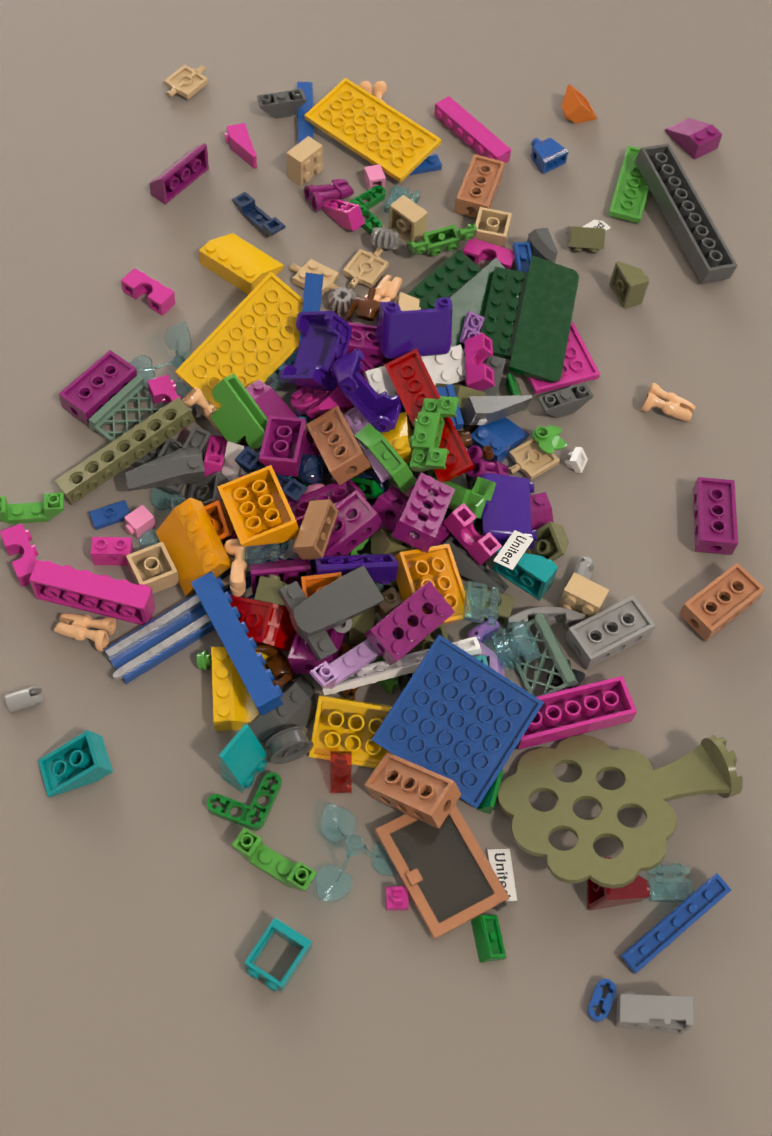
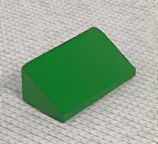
M508 373L505 382L508 395H522L517 380L511 373Z
M358 477L351 478L365 494L366 498L376 500L384 493L373 480Z
M503 769L476 810L488 814L492 813L504 772Z
M479 915L472 919L471 924L479 962L485 963L506 959L497 915Z

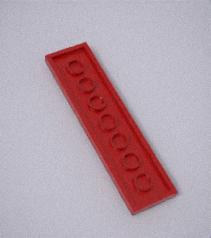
M417 348L385 364V368L413 427L418 413L422 411L424 398L440 399V395ZM450 417L443 418L445 422L439 448L448 449L449 451L445 463L446 469H434L438 480L442 483L448 482L475 468Z

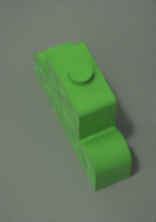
M235 374L223 378L212 391L214 399L221 403L222 406L211 416V420L227 442L237 444L246 439L247 444L251 448L257 449L261 447L268 418Z

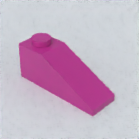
M245 123L226 126L227 133H224L225 141L229 143L231 150L251 167L257 168V156Z
M335 198L322 202L321 210L342 228L355 231L365 223L360 205Z
M337 384L333 391H329L306 412L308 415L326 413L337 405L340 410L346 409L347 411L353 408L354 405L343 394Z
M211 434L203 464L205 470L204 477L222 471L227 447L225 437Z

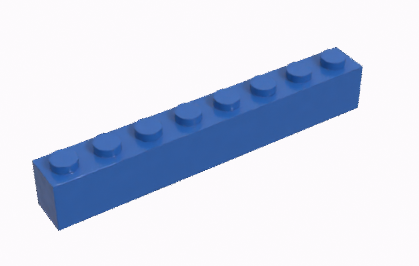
M211 571L192 581L191 584L261 716L282 706L283 702L280 697L284 695L279 685H273L272 681L275 678L270 669L265 670L263 665L266 662L261 652L258 654L255 652L254 649L258 647L252 637H247L246 633L249 630L244 621L239 622L238 618L241 616L236 606L232 608L229 604L233 601L228 591H222L221 588L225 586L220 577L215 578Z

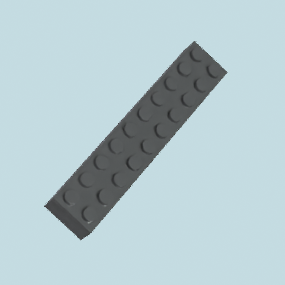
M669 144L642 147L635 163L701 284L730 279L737 268V264Z

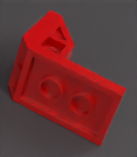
M230 595L233 602L229 604L232 608L236 606L241 616L238 618L239 622L244 621L249 630L246 633L248 638L252 637L256 643L290 652L296 631L291 623L287 607Z

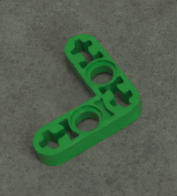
M379 185L370 188L349 201L350 203L360 205L362 215L368 217L367 220H364L365 223L361 227L370 235L374 228L383 227L382 222L369 211L370 208L385 199L386 190ZM367 199L370 202L364 203L362 200Z
M275 772L265 774L250 806L220 794H213L207 799V809L212 815L253 831L260 830L264 826L281 789V777ZM272 779H275L276 784H273L270 789V792H268V781H272ZM260 797H268L270 800L269 804L266 806L259 805L258 799ZM220 801L222 807L217 806L216 809H213L212 803ZM232 808H240L242 810L241 815L232 817L230 815ZM257 810H259L260 822H255V824H252V820L250 818H255Z

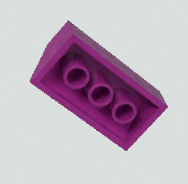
M204 143L194 147L149 183L151 196L166 205L209 169L207 144Z
M349 479L341 485L335 482L304 494L296 503L288 500V504L300 530L310 501L330 499L336 506L356 489L364 499L365 494Z

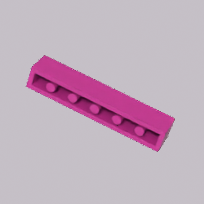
M450 96L435 103L434 116L436 119L441 121L478 155L505 163L510 161L511 148Z

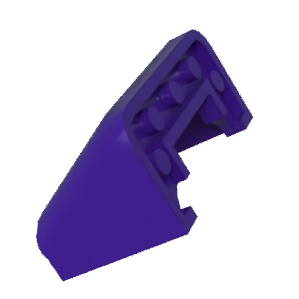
M451 298L437 299L434 304L435 309L401 311L400 306L392 301L381 302L376 336L383 356L392 359L399 358L416 348L420 356L449 353L452 342L453 305Z
M333 311L299 312L296 327L303 335L294 366L285 365L282 368L279 379L289 384L323 391H333L337 386L333 366L337 359L346 355L352 335L351 326Z
M358 348L335 361L333 366L334 376L339 389L377 431L388 432L396 427L402 401L398 394L395 397L388 396L386 391L378 394L358 372L362 369L363 365L360 361L364 357V354Z
M494 473L483 474L482 478L496 483L491 501L486 500L483 509L484 536L490 532L502 545L500 548L502 549L514 530L533 538L527 549H534V541H537V532L532 529L530 495L535 493L534 482H530L529 478Z

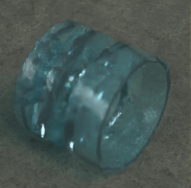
M524 619L511 625L513 633L511 635L505 628L501 629L502 636L498 631L492 633L496 653L508 671L514 669V663L518 667L522 665L520 656H523L528 663L541 657L536 640Z

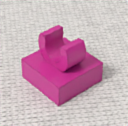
M405 886L386 887V910H408V891Z

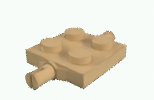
M183 65L164 80L165 86L171 89L166 93L167 97L172 98L175 94H179L186 99L191 98L208 84V78L201 74L206 71V67L201 65L199 68L193 69Z
M378 247L374 253L360 249L343 269V275L352 279L348 284L350 288L354 289L358 283L370 288L376 284L389 267V262L379 257L383 253L382 248Z
M312 259L302 267L294 263L290 265V270L297 273L293 277L292 283L304 288L306 273L323 275L322 295L329 290L338 288V285L334 284V282L339 278V272Z
M532 438L509 451L508 456L515 465L508 468V472L510 475H513L520 470L531 481L557 466L560 460L554 453L547 454L539 448L538 442Z

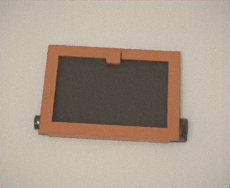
M454 805L439 829L408 814H404L375 829L377 837L434 940L493 908L496 911H500L507 906L506 901L510 899L456 805Z

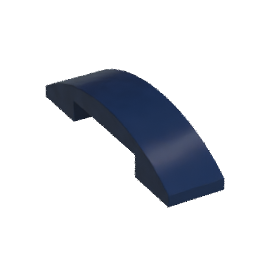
M243 192L232 199L240 213L259 231L267 235H274L285 228V225L276 217L270 218L256 206L255 199L248 193Z
M247 446L235 458V462L247 474L267 467L259 461L260 455ZM275 472L286 499L296 503L308 488L294 478L289 480L284 475H278Z

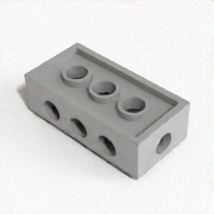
M634 595L570 627L565 640L587 670L650 637L656 625Z

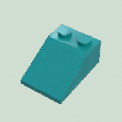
M527 553L522 555L513 570L497 562H494L493 570L539 601L553 585L558 566L552 560Z
M246 723L218 755L222 779L241 793L245 788L249 789L255 781L254 777L258 772L262 773L268 765L266 751Z
M89 730L38 760L46 792L50 798L95 783L113 772L103 737Z

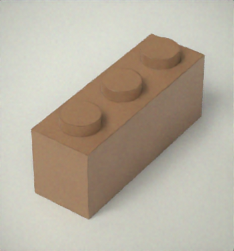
M330 499L309 502L293 546L302 560L323 558L339 512Z

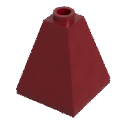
M639 875L625 887L613 889L602 887L587 879V910L636 903L650 896V886L647 885V880Z

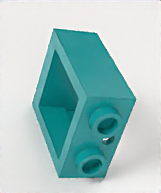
M274 917L244 962L245 969H247L246 973L256 980L258 977L264 980V985L270 990L283 992L311 949L312 941ZM274 934L301 950L281 981L254 965Z

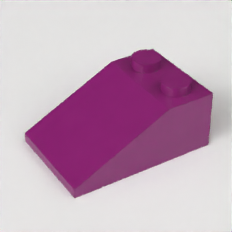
M687 118L665 129V132L694 160L718 149L722 133L712 124Z
M257 380L245 388L267 418L269 415L298 418L278 394L264 382Z

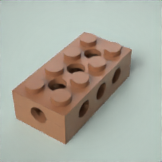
M474 154L456 198L455 213L477 218L480 207L491 208L503 177L505 162Z
M338 405L306 424L330 473L339 485L372 466Z
M737 562L683 605L679 616L705 641H708L757 602L765 588Z
M389 752L385 754L364 784L373 799L438 829L462 795L455 781Z

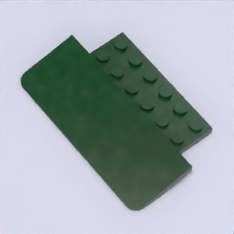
M458 250L409 291L407 295L419 299L421 310L435 309V301L439 298H451L453 305L451 347L461 345L465 356V345L460 343V335L468 311H472L482 317L485 316L495 267H505L495 258L482 269Z
M533 255L528 273L495 267L481 333L492 340L493 356L511 360L509 371L552 383L558 382L561 379L579 275L575 270Z

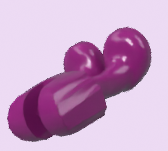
M333 179L331 184L307 185L304 187L305 199L308 202L311 201L315 212L322 209V202L326 199L336 198L342 200L354 193L346 179Z
M473 445L467 450L475 467L466 472L470 477H481L485 473L509 476L508 468L504 464L495 460L491 462L482 460V449L479 446Z

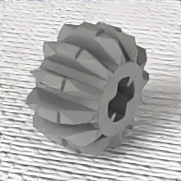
M376 227L371 233L370 242L374 246L394 249L399 241V234L391 229Z
M338 286L337 289H332L328 295L329 308L333 312L337 311L338 315L340 313L346 314L356 298V293H353L352 289L347 290L346 286L344 288Z

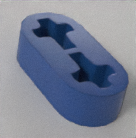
M602 979L597 983L587 1007V1015L593 1022H602L609 1014L617 990L614 982L609 979ZM607 985L608 991L611 993H608L603 999L601 998L603 990L600 987L603 988ZM600 1002L602 1003L600 1011L603 1014L596 1016L592 1008H596Z

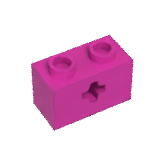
M92 537L91 557L94 565L128 566L126 555L134 553L132 537Z

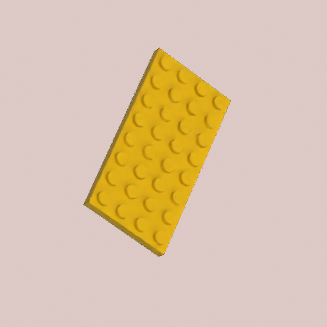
M347 78L342 80L304 115L306 121L371 164H380L383 172L400 183L442 142V139Z
M270 272L175 371V374L192 389L195 387L199 388L208 402L214 404L217 409L222 404L214 399L212 391L223 378L235 374L245 388L257 380L266 383L299 348L300 332L297 330L296 321L299 312H302L303 298L274 273Z

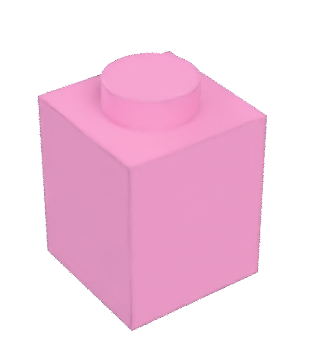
M380 164L368 166L364 169V180L368 190L378 185L385 188V175Z
M143 505L124 517L126 531L130 535L133 534L137 539L156 527L154 516Z

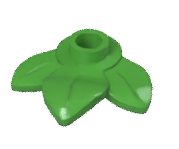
M553 425L547 427L539 426L532 433V438L538 442L539 448L547 454H553L554 450H561L567 446L566 442L559 436L562 430L560 427Z

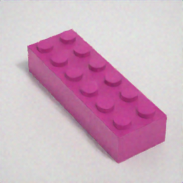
M38 560L29 579L36 599L142 626L150 622L156 607L152 588L147 585L133 584L124 579H113L108 575L93 574L88 570H77L69 565H57L48 560Z
M623 676L538 696L537 698L544 703L519 741L517 748L520 750L632 722L637 710Z

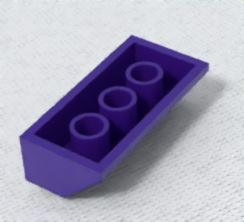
M392 553L323 556V558L314 559V575L341 572L342 576L364 566L373 582L389 584L390 581L396 580L398 561Z

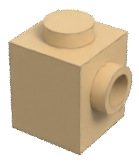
M394 587L381 593L384 601L375 606V610L378 611L382 619L403 602L400 592H397Z

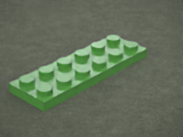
M628 146L608 216L640 224L649 187L635 163L641 148Z

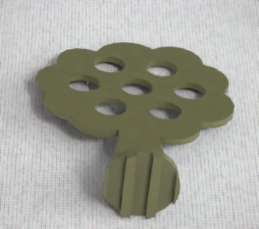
M576 735L564 739L555 749L538 748L523 755L517 764V773L502 782L497 795L500 808L506 815L513 818L512 835L515 843L522 851L532 856L547 858V866L552 876L568 884H576L590 879L602 887L613 889L625 887L634 881L639 872L652 870L664 860L667 840L673 836L677 825L676 813L667 801L717 793L722 798H729L740 794L743 787L742 775L737 777L735 769L737 757L733 750L728 752L726 748L727 740L724 737L717 738L713 735L704 738L699 746L682 758L653 770L650 761L643 754L635 750L624 748L611 750L605 742L596 737ZM569 763L577 766L581 770L582 775L575 782L566 783L558 780L554 776L553 771L558 765ZM603 771H616L624 777L625 784L619 789L608 790L598 784L597 776ZM545 791L553 794L557 798L558 804L554 809L542 812L534 809L530 805L529 799L533 794ZM580 800H593L601 807L602 813L595 819L584 820L576 816L573 812V806ZM634 807L645 814L647 821L640 827L629 828L620 823L617 814L624 808ZM560 829L569 830L576 835L578 843L571 850H557L549 843L548 838L551 833ZM611 837L620 842L623 852L616 858H602L594 851L593 844L600 838Z

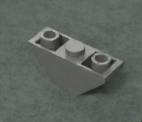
M303 89L257 95L260 109L277 119L292 116L306 102V97Z
M586 382L540 396L537 400L545 413L561 418L575 413L593 398V394Z

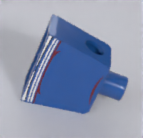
M539 138L532 140L531 159L542 174L567 162L569 151L552 138L543 141Z

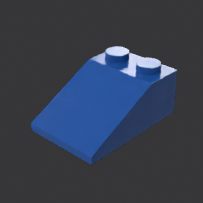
M504 417L486 425H480L471 434V446H479L482 451L483 447L491 446L494 451V457L491 460L485 461L491 462L495 460L502 463L508 457L509 451L518 447L529 436V433Z

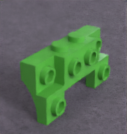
M454 224L423 233V240L412 241L411 243L407 241L409 254H422L426 252L427 256H436L443 251H454L459 247L461 240L468 241L476 236L477 227L476 224H473V226L468 224L467 228H459L457 230Z
M440 396V399L424 398L422 411L418 413V417L414 421V436L412 435L410 439L413 452L409 467L412 471L424 472L430 469H446L445 463L449 451L448 449L439 448L445 422L443 418L457 417L456 410L460 402L458 397Z
M431 469L428 476L438 480L434 469ZM477 477L472 490L449 481L443 482L455 489L448 506L452 509L451 512L465 503L472 513L480 519L486 500L491 501L496 486L495 482L482 477Z

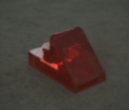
M330 751L331 793H352L351 751Z

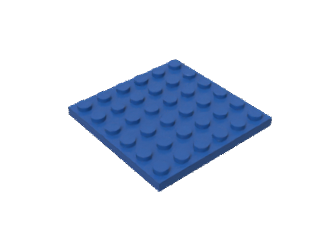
M438 635L371 740L400 758L455 781L462 794L460 798L478 808L544 702L443 636Z

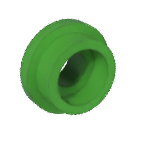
M206 650L197 654L199 669L206 671L212 666V656Z

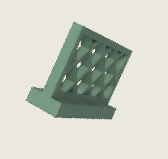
M138 374L89 418V429L93 432L97 431L111 443L116 440L115 436H121L128 431V424H139L144 421L141 420L140 413H151L153 415V413L159 411L161 408H153L151 396L139 397V393L143 389L148 391V384L144 382V378ZM150 401L151 408H140V402ZM129 402H137L138 408L127 409V404ZM117 413H125V420H115L114 416ZM127 413H138V420H128ZM113 424V431L105 432L102 427ZM115 424H126V431H115Z
M542 612L535 615V619L502 636L530 694L535 696L534 690L536 685L546 687L543 695L563 691L569 687L574 688L579 685ZM536 625L538 631L535 638L527 636L528 629ZM514 636L521 637L518 647L511 645L508 639ZM525 638L534 641L531 650L522 648ZM537 642L545 644L546 648L543 654L534 652ZM520 651L529 653L526 663L518 661ZM533 655L542 657L539 667L529 665ZM545 659L554 662L552 671L542 669ZM528 668L537 670L534 680L526 678L525 675ZM541 672L550 674L547 684L537 682ZM554 676L562 678L564 684L558 687L551 686Z

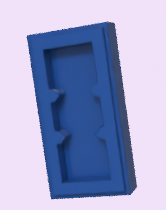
M123 500L90 511L89 514L95 530L125 521L124 517L130 514L126 501Z

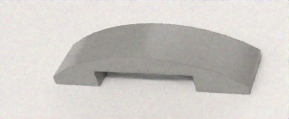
M537 607L524 610L510 617L507 621L506 631H512L535 619V615L541 612L548 622H563L564 629L586 620V616L566 608Z

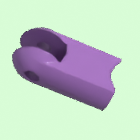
M492 617L469 630L467 638L476 636L477 640L483 643L499 634L500 624Z

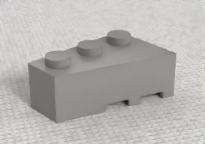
M623 992V994L616 998V1027L683 1034L694 1025L693 997L658 996L655 994L636 995L634 992Z

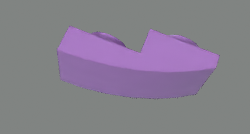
M472 311L467 312L460 335V343L465 345L466 339L480 334L484 317Z

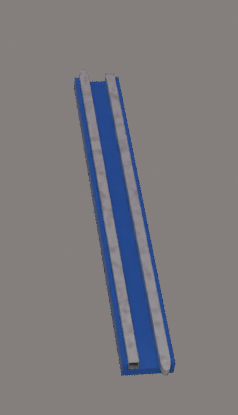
M365 497V500L369 502L371 498ZM281 543L247 562L246 591L240 597L255 600V594L252 593L250 564L284 560L279 557ZM309 559L310 565H311V569H313V568H314V560H313V559ZM229 573L221 578L225 586L221 589L223 592L228 591L229 595L234 596L230 590ZM196 593L103 651L116 670L113 673V679H122L125 684H128L212 632L215 628Z

